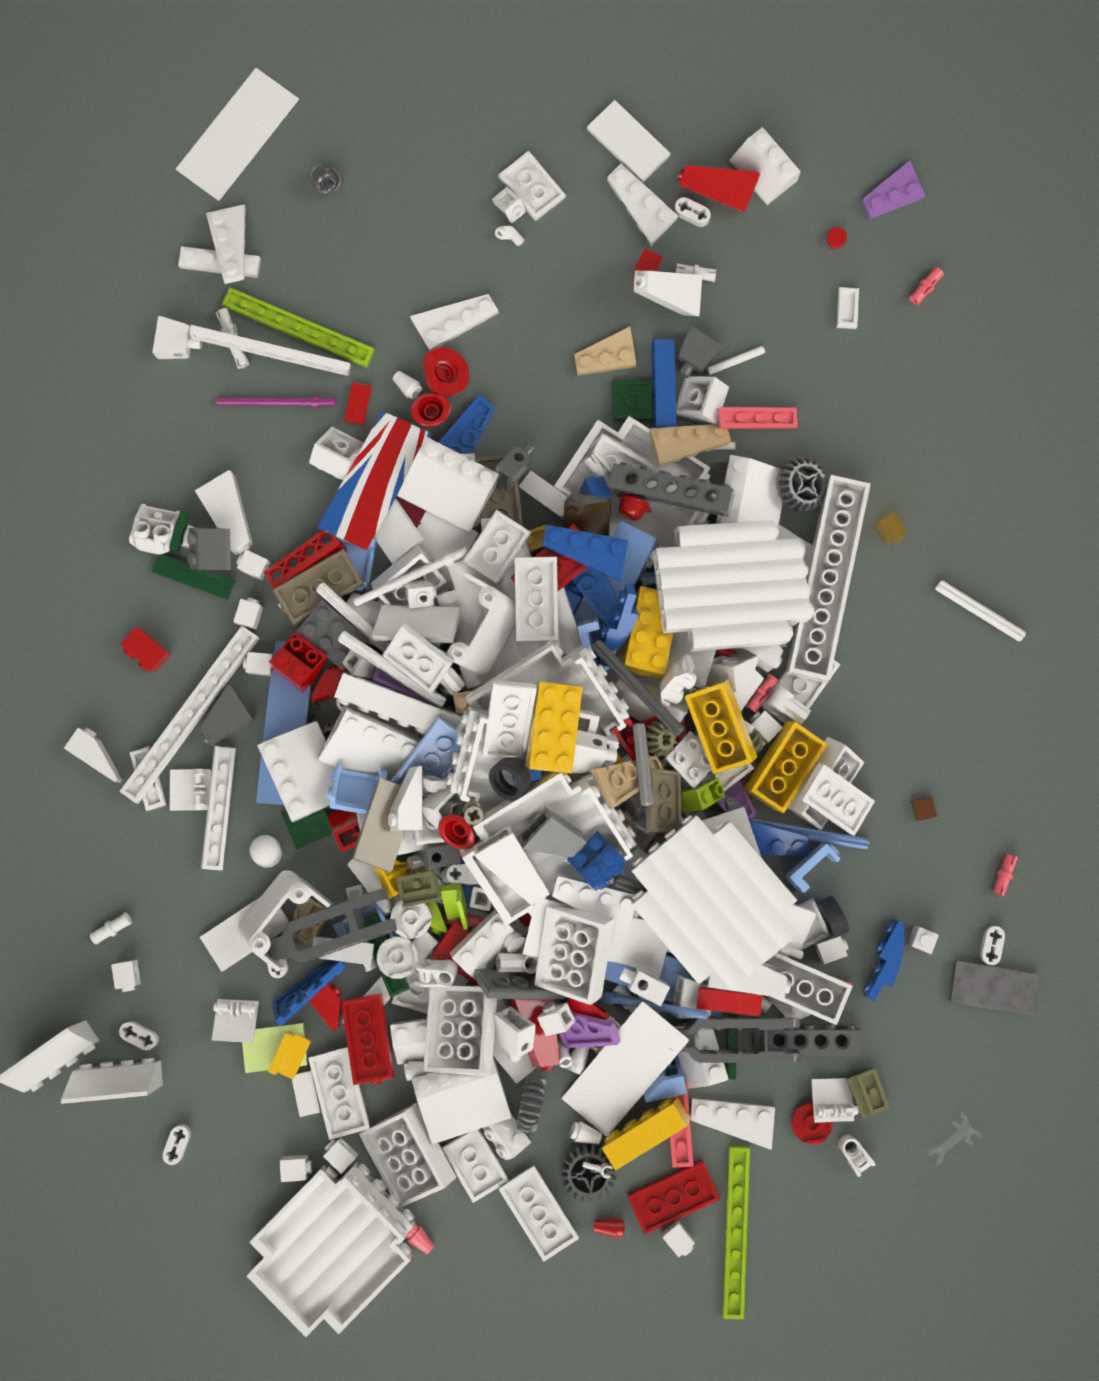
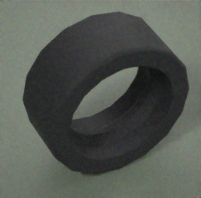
M505 757L498 761L490 769L488 776L493 790L499 796L508 800H515L522 796L530 788L532 781L527 767L521 761L512 757ZM502 770L510 772L515 777L518 787L510 785L505 780Z
M833 896L817 902V907L825 925L834 938L849 932L847 920Z

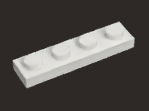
M181 246L178 264L180 268L222 273L216 251ZM244 254V276L258 278L260 256Z

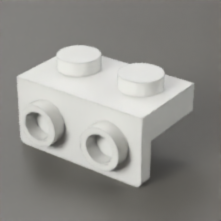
M513 1116L510 1119L483 1127L486 1138L493 1142L496 1152L504 1160L514 1158L531 1143L522 1130H517V1121Z

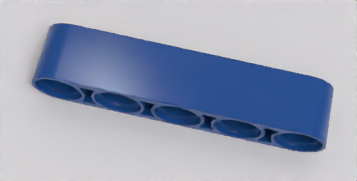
M653 338L651 343L653 428L676 427L674 339Z

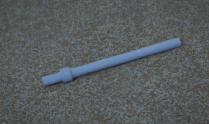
M608 991L602 993V997L598 999V1001H603L604 1004L614 1005L615 1003L638 1007L644 1002L655 1011L706 1020L708 1018V1011L664 1003L659 1006L651 1001L618 996Z

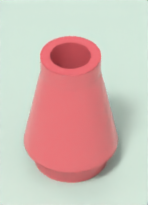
M414 1224L413 1228L407 1233L405 1241L428 1254L433 1249L434 1243L431 1242L420 1224Z

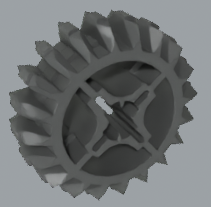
M799 457L784 464V469L779 471L781 477H778L776 480L780 482V485L776 488L781 490L778 496L784 497L782 503H788V508H794L797 512H807L816 509L817 506L822 504V500L825 497L824 492L827 489L825 484L828 483V480H825L824 477L828 473H822L824 466H817L818 461ZM798 469L804 470L808 473V475L805 476L803 473H800ZM801 494L803 497L805 496L808 500H803L797 495Z
M528 1075L525 1080L516 1123L517 1130H522V1132L535 1133L537 1131L547 1082L545 1078L539 1075Z
M583 1144V1151H580V1148L576 1146V1154L572 1151L568 1152L571 1159L564 1157L563 1161L567 1165H561V1170L566 1173H562L560 1177L561 1179H567L563 1182V1187L570 1186L567 1190L568 1194H572L575 1191L574 1199H578L582 1195V1202L586 1201V1197H590V1202H594V1196L596 1195L599 1200L602 1199L601 1192L605 1195L609 1194L606 1187L613 1189L614 1184L610 1181H616L617 1178L611 1173H615L617 1170L615 1171L614 1167H612L613 1169L605 1168L603 1173L609 1174L611 1178H604L602 1183L595 1188L593 1187V1182L596 1178L601 1177L600 1172L590 1169L591 1172H594V1174L591 1173V1182L588 1181V1177L585 1174L587 1168L582 1166L576 1169V1171L571 1172L574 1164L582 1158L587 1163H591L590 1157L601 1161L602 1164L608 1163L610 1166L612 1165L607 1160L608 1158L605 1153L601 1155L603 1153L602 1147L595 1151V1144H592L591 1150H587V1144ZM573 1178L585 1181L587 1189L578 1186L573 1181Z

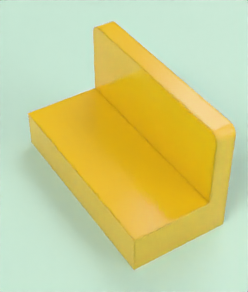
M290 1030L287 1031L268 1072L274 1075L280 1073L294 1079L311 1041Z

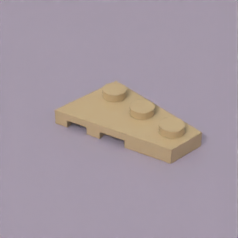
M631 327L574 354L577 376L636 367Z

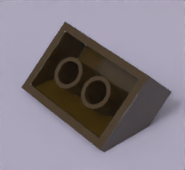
M572 492L564 501L563 528L568 529L574 524L579 531L604 536L610 535L611 499Z

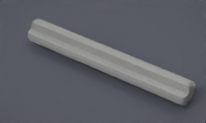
M639 723L633 725L640 801L642 806H649L654 802L646 728L644 724Z

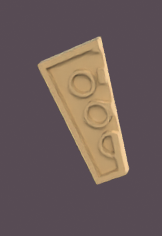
M718 424L651 428L649 431L657 467L664 466L665 463L671 461L672 463L680 461L681 458L687 456H696L702 451L708 452L729 445L731 441L728 429H718Z
M657 756L649 757L650 768L664 770ZM636 760L596 768L590 771L609 809L618 806L639 792Z

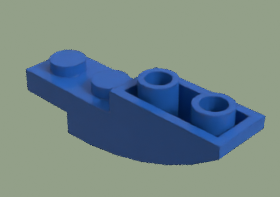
M625 584L624 590L619 593V607L614 610L613 619L606 618L605 625H602L600 628V640L614 654L630 635L639 615L634 604L636 598L634 585ZM594 652L597 656L598 664H603L604 661Z
M897 919L889 922L885 930L887 934L884 940L881 939L876 946V956L880 957L882 961L875 965L873 970L875 974L872 980L866 982L863 989L865 991L863 996L874 1002L884 984L890 987L893 986L901 965L904 949L903 922Z

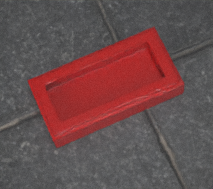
M352 382L344 418L346 423L365 426L372 386Z

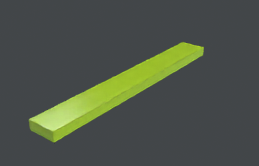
M229 287L222 302V307L365 368L368 367L375 352V349L231 287Z
M729 1145L722 1307V1317L725 1319H744L750 1168L749 1146Z

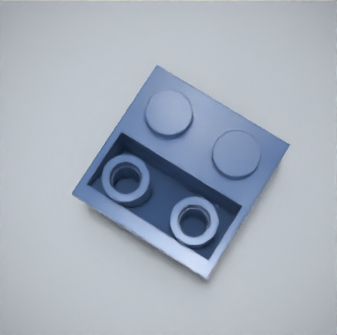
M678 1054L645 1091L646 1103L687 1094Z

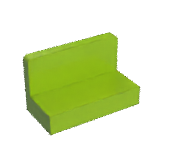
M462 884L441 885L440 892L447 919H461L463 930L468 929V909Z

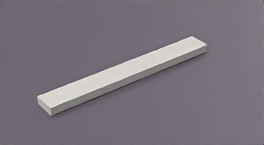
M194 325L190 327L191 338L341 375L348 376L350 374L351 366L348 362Z

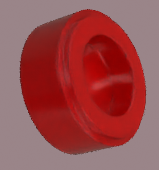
M840 227L832 228L826 237L827 244L833 249L843 247L847 240L845 230Z

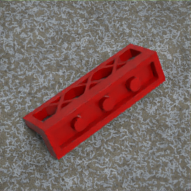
M322 530L264 571V574L272 588L275 589L338 551L344 549L347 552L348 550L337 536ZM330 534L333 540L327 544H321L322 539ZM315 547L312 555L305 556L308 548ZM294 558L299 559L294 568H289L291 560ZM277 570H282L281 577L274 581L271 575Z

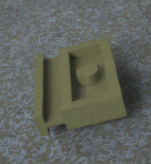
M436 869L396 878L399 895L403 901L402 908L442 900L438 892L440 888Z
M870 1068L846 1078L861 1119L890 1109L875 1068Z

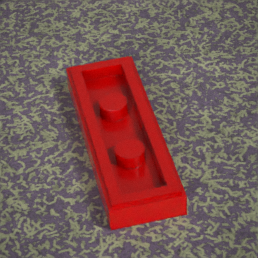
M699 986L696 1008L760 1016L762 995Z

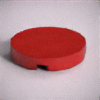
M813 1101L800 1104L794 1109L791 1116L793 1133L799 1140L807 1144H818L825 1141L833 1129V1122H814Z

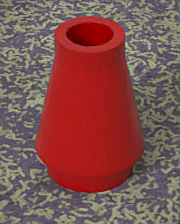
M620 1217L602 1220L595 1219L594 1233H600L615 1239L624 1237L625 1220H620Z

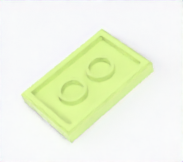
M304 1023L255 1029L254 1043L242 1042L245 1073L269 1070L285 1033L290 1030L305 1037ZM307 1052L300 1066L308 1065Z

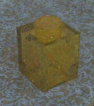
M894 511L873 526L887 546L892 542L895 545L905 538L903 534L908 531Z

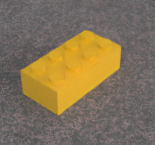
M640 586L636 591L634 601L639 615L630 635L626 639L622 663L632 673L661 679L666 673L673 633H663L657 590Z
M729 679L694 690L685 695L713 774L751 763L757 758Z
M535 681L537 689L525 766L534 770L572 773L583 687L572 684Z
M786 721L745 785L744 790L773 810L784 813L828 744L797 722Z
M677 1096L673 1099L671 1097L664 1099L655 1110L653 1107L648 1109L638 1121L635 1118L625 1124L622 1131L619 1132L616 1129L607 1135L608 1137L605 1139L602 1150L615 1171L687 1127L690 1116Z

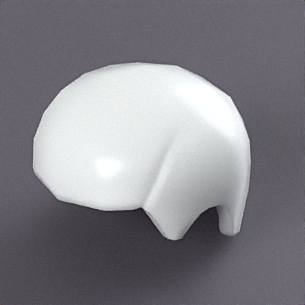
M260 835L252 841L250 855L257 865L268 868L279 863L282 857V850L276 838L270 835Z

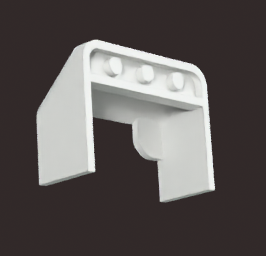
M466 573L465 577L482 587L479 593V602L489 611L470 646L457 642L452 644L447 652L440 648L438 649L452 659L454 663L478 675H486L491 671L516 625L515 600Z
M290 870L282 871L241 921L237 930L238 935L250 950L277 972L282 971L285 966L278 960L270 958L267 951L270 949L271 941L262 930L287 898L296 904H303L311 896H314L327 908L334 906L333 902Z

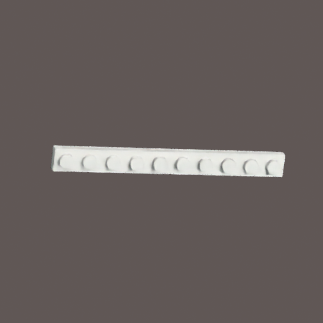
M240 627L120 790L122 794L137 804L141 801L241 665L244 657L247 656V653L252 650L260 639L258 636L245 627Z

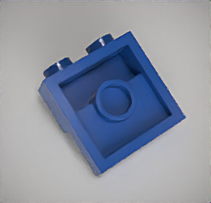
M599 831L587 840L581 851L574 857L567 859L595 891L604 889L610 883L609 879L614 874L619 875L625 869V864L627 863Z

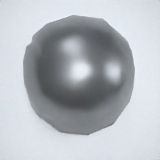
M319 164L312 169L310 174L311 183L317 193L332 196L340 190L342 185L341 175L334 167L327 168L323 164Z

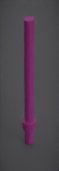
M311 396V398L216 397V405L311 406V408H320V406H336V398H320V396Z

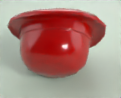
M436 392L425 393L417 397L412 403L411 415L413 420L419 425L435 427L442 424L448 418L451 404L448 398Z
M626 494L617 495L621 498L618 507L619 514L629 521H638L643 517L644 513H651L652 511L650 504L638 497Z
M450 814L444 816L439 821V834L450 846L458 849H469L474 845L475 830L472 825L466 822L464 815Z

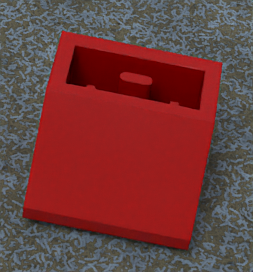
M295 631L269 660V663L275 672L304 693L317 678L327 659V655Z
M337 810L327 815L333 836L341 853L355 848L360 833L357 813Z

